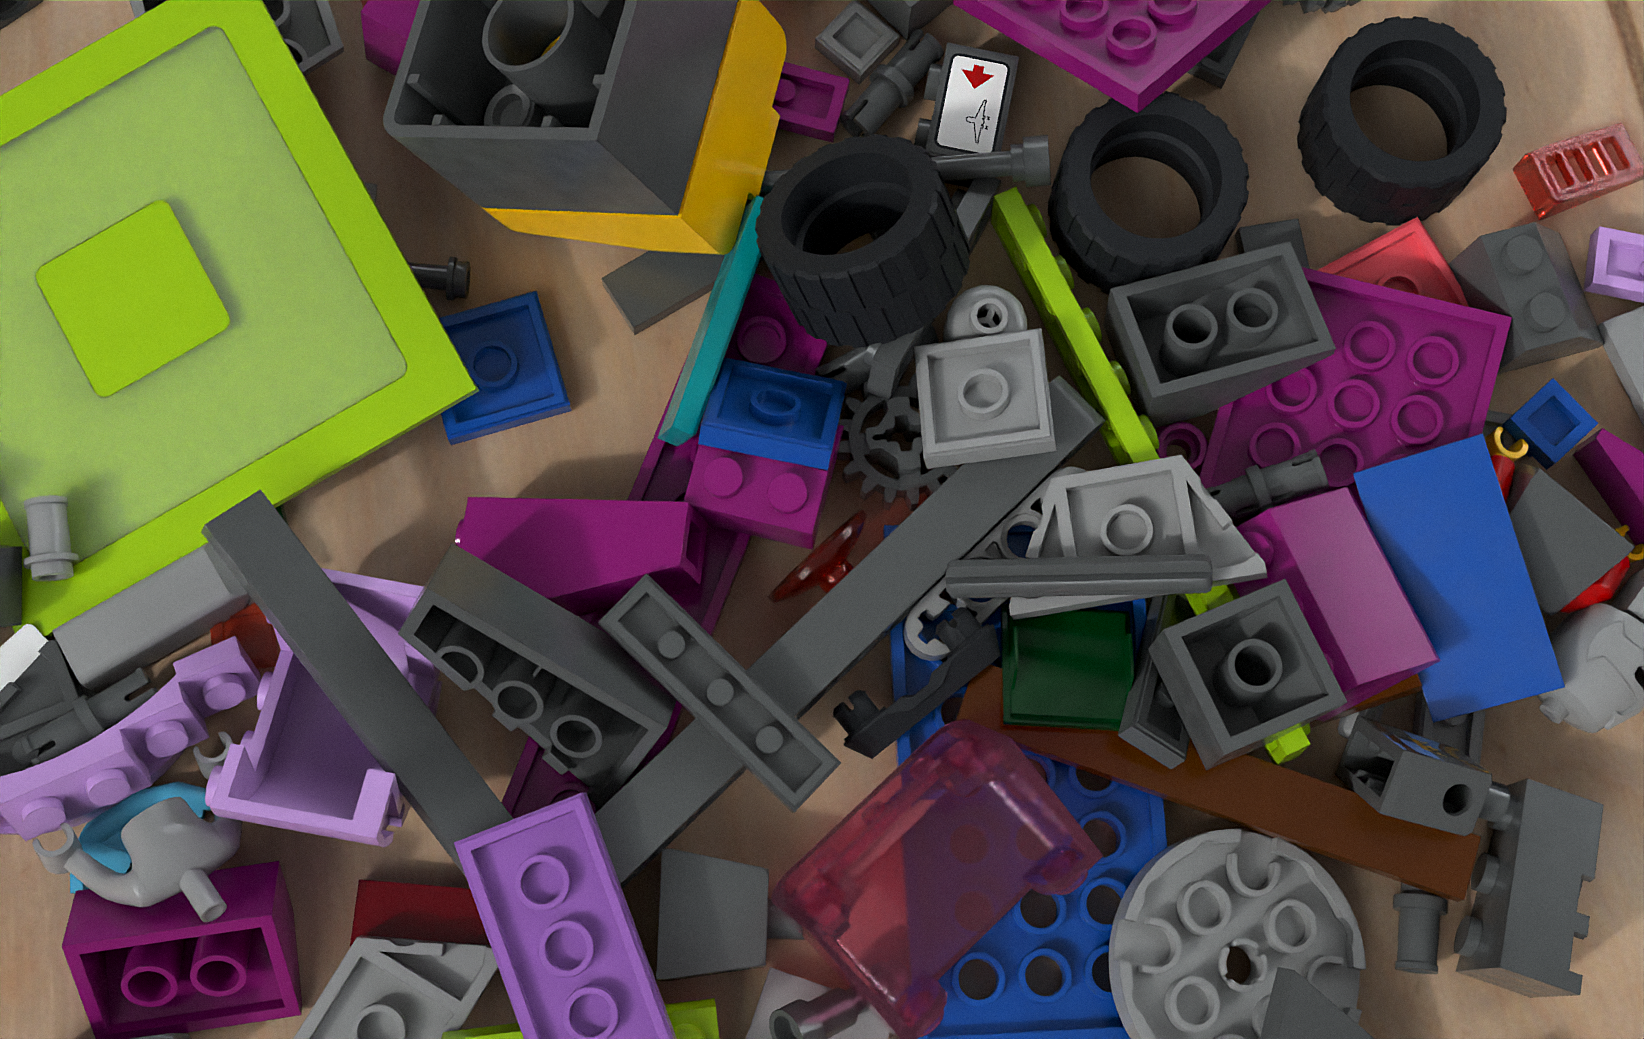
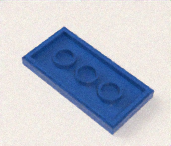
M1483 433L1353 473L1369 526L1441 660L1417 673L1433 723L1564 688L1565 684Z

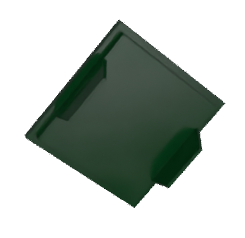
M1002 604L1003 724L1119 731L1128 692L1131 690L1134 679L1133 643L1129 611L1078 609L1013 620L1010 616L1009 604Z

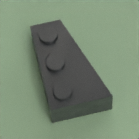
M1527 778L1507 785L1510 791V801L1504 817L1496 823L1487 821L1488 827L1493 828L1488 852H1483L1479 856L1472 872L1471 889L1477 891L1471 916L1466 915L1462 919L1454 940V951L1460 954L1456 972L1530 998L1578 996L1581 993L1583 975L1569 971L1573 938L1576 937L1583 940L1588 936L1590 916L1577 912L1578 899L1583 880L1591 882L1595 879L1604 804Z

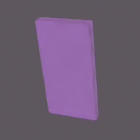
M586 792L454 842L524 1039H677Z

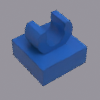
M1553 378L1510 416L1502 426L1515 438V442L1519 439L1525 440L1529 445L1526 455L1529 458L1533 456L1547 470L1585 437L1598 422Z

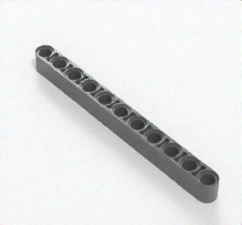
M1061 376L1056 377L1049 383L1057 451L963 464L746 670L797 720L807 713L910 613L912 608L946 576L947 564L950 561L965 558L1052 473L1064 466L1103 426L1106 419ZM696 719L594 814L622 889L662 852V848H666L747 770Z

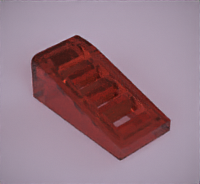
M1622 123L1555 142L1528 152L1512 169L1539 221L1644 179V163ZM1612 144L1625 168L1624 170L1618 171L1605 145ZM1594 151L1606 175L1599 176L1587 152ZM1575 158L1587 181L1581 183L1569 159ZM1557 165L1568 187L1562 189L1551 168L1552 166Z

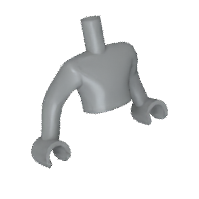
M226 732L218 733L225 750L215 758L204 757L199 747L195 746L193 748L200 771L206 779H209L211 771L216 765H224L230 744H233L231 736ZM172 797L160 801L132 818L121 831L122 842L132 861V870L126 874L115 872L83 851L80 841L68 823L60 824L67 837L66 843L60 849L55 851L44 850L37 838L33 840L32 844L43 866L49 872L54 874L70 872L86 887L106 900L141 908L152 906L183 891L203 922H210L220 917L225 912L227 905L208 878V875L233 857L240 848L243 821L218 817L214 814V822L209 823L199 818L181 797Z

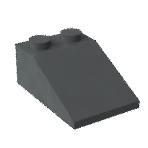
M1290 241L1110 289L1103 324L1116 360L1123 368L1129 381L1130 396L1137 415L1145 414L1151 421L1154 429L1203 416L1333 355L1336 350Z

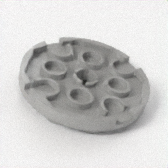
M1223 829L1190 836L1171 844L1155 855L1138 872L1125 891L1112 925L1108 961L1112 995L1119 1017L1130 1039H1260L1278 967L1295 970L1357 1024L1359 1023L1362 1010L1356 1009L1359 994L1360 970H1366V959L1357 920L1349 902L1331 875L1315 859L1292 843L1279 837L1270 838L1254 832L1242 831V829ZM1233 946L1242 948L1250 959L1251 971L1249 977L1242 984H1238L1234 980L1225 977L1228 973L1226 960L1230 952L1229 948Z

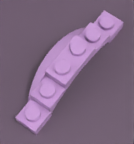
M236 636L173 662L176 675L166 685L119 723L90 741L46 762L19 772L0 776V834L20 835L25 841H28L41 834L62 830L60 826L62 823H68L71 827L87 823L119 804L130 795L152 786L175 763L186 748L210 738L204 718L232 708L240 702L256 696L262 679L260 672Z

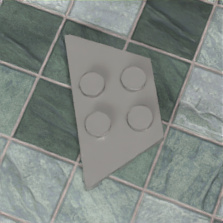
M1182 455L1051 478L1041 507L1043 514L1039 526L1033 531L1025 555L1026 558L1206 554L1212 561V587L1267 578L1263 559L1258 553L1253 551L1233 525L1232 519L1219 502L1213 499L1201 483L1199 476ZM1167 594L1012 597L1009 610L1013 620Z
M360 935L356 937L293 1039H441L443 1032L461 1030L498 970L491 945Z

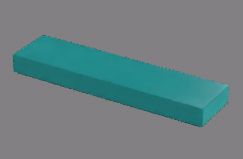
M758 195L745 207L735 245L724 256L658 435V439L677 447L684 444L697 433L761 257V252L756 242L758 235L755 231V226L764 198Z

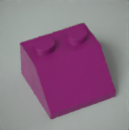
M838 424L828 470L699 444L683 502H689L706 520L708 525L813 550L844 426Z

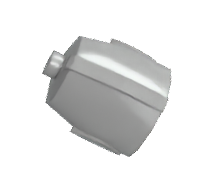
M1596 603L1570 613L1549 635L1565 687L1536 695L1542 703L1539 708L1549 720L1557 724L1564 721L1572 727L1588 733H1596L1603 728L1609 730L1640 713L1644 708V624L1631 615L1608 604Z

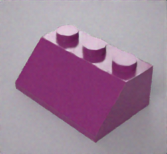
M1348 487L1270 508L1236 527L1253 551L1258 553L1263 559L1267 571V578L1233 583L1239 596L1243 597L1286 579L1347 700V703L1316 720L1324 722L1441 661L1352 491Z
M274 861L220 869L209 874L208 878L227 905L225 912L210 922H203L183 891L152 906L141 908L106 900L90 889L75 891L62 942V949L95 1039H132L166 1033H189L302 1015V995L294 911L280 862Z

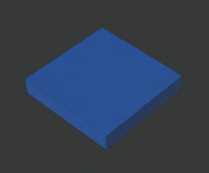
M537 291L439 318L479 389V392L441 413L450 445L572 411Z
M724 358L701 423L698 444L828 470L847 383L840 380Z

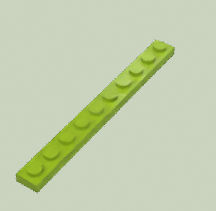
M1017 187L995 195L991 224L1080 395L1106 419V422L1099 431L1117 466L1160 459L1156 452L1159 449V440L1151 421L1145 414L1137 416L1127 397L1130 395L1131 390L1123 368L1116 360L1109 362L1099 344L1102 341V333L1095 315L1088 307L1081 309L1071 291L1074 289V279L1067 262L1061 255L1053 257L1044 240L1047 237V229L1040 211L1033 203L1026 206ZM1234 584L1215 586L1207 593L1185 594L1195 616L1240 598ZM1308 723L1264 746L1273 764L1280 766L1299 757L1311 745L1306 736L1311 732L1310 724Z

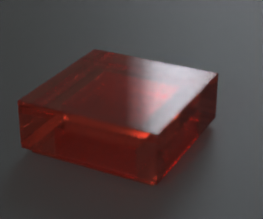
M256 603L247 604L244 609L231 615L229 620L221 621L210 628L211 646L236 636L257 669L276 666L281 649L273 625L267 623L266 616Z

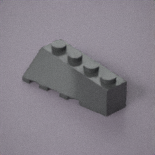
M451 543L423 587L398 632L404 640L463 691L474 688L492 703L495 709L492 716L512 732L519 727L543 747L545 751L542 759L558 773L563 775L569 770L588 786V798L600 809L620 790L667 729L677 701L610 635Z

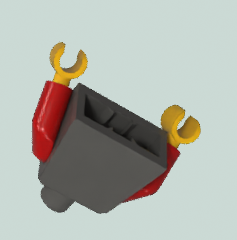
M1497 427L1484 439L1540 610L1551 616L1558 612L1572 613L1596 603L1609 601L1627 574L1630 563L1644 558V544L1633 546L1624 538L1626 532L1630 529L1628 525L1613 529L1542 469L1521 463L1515 470L1514 463L1527 453L1529 445L1525 440L1519 439L1506 450L1500 440L1503 428Z

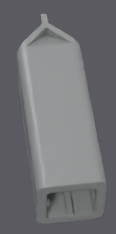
M208 542L53 629L52 632L78 681L84 687L98 694L134 673L135 669L140 666L144 668L252 607L255 602Z

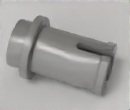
M49 495L24 500L30 556L23 560L24 568L31 569L32 580L58 581L74 576L73 566L79 563V555L71 552L67 497Z

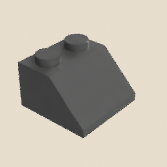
M1533 222L1481 235L1448 264L1462 288L1469 307L1512 317L1498 374L1593 350L1605 344L1560 233Z
M1286 579L1168 627L1159 634L1148 648L1206 771L1265 746L1347 703Z

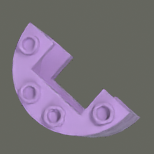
M321 568L436 717L442 682L438 681L440 670L398 634L423 586ZM274 628L281 651L274 672L266 671L259 685L257 708L261 712L255 731L247 730L242 737L240 745L231 743L224 765H216L212 769L206 787V805L218 817L380 847L389 846L393 841L394 832L386 831L387 826L402 827L411 807L399 791L395 773L385 772Z

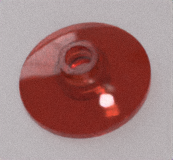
M861 509L836 529L769 594L768 599L772 603H777L802 595L817 586L826 594L855 568L847 558L861 536L867 520V513Z

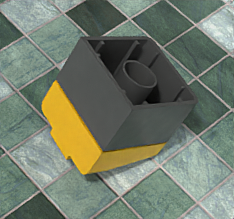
M420 0L384 112L383 125L388 134L512 231L658 252L725 255L735 245L747 199L753 200L756 195L759 196L780 119V115L772 106L786 57V37L781 25L759 0ZM511 84H515L548 114V116H544L541 127L484 126V116L487 106L495 94Z

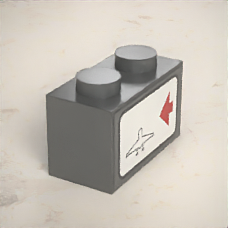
M947 42L943 65L930 64L924 99L935 101L932 120L919 118L914 145L922 146L929 152L931 157L1001 151L1019 57ZM974 179L944 181V183L969 188Z

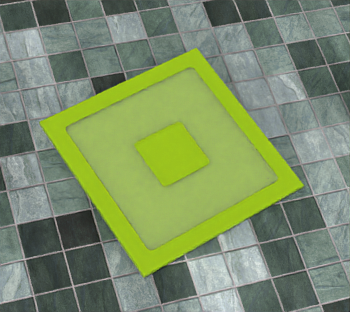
M167 0L0 96V545L22 546V624L12 626L15 633L24 625L32 624L46 639L53 636V629L208 543L201 533L204 525L261 489L274 508L479 392L478 387L263 0ZM49 495L67 497L71 552L79 555V563L73 566L74 576L58 581L32 580L31 569H26L23 565V560L30 556L24 500Z

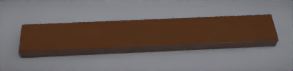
M990 664L968 682L954 723L956 726L1274 838L1279 837L1299 847L1452 901L1459 902L1465 900L1481 836L1470 833L1468 836H1462L1380 814L1353 791L1247 754L1206 771L1191 738L1186 760L1173 769H1169L1118 736L1119 731L1004 725L1002 668Z

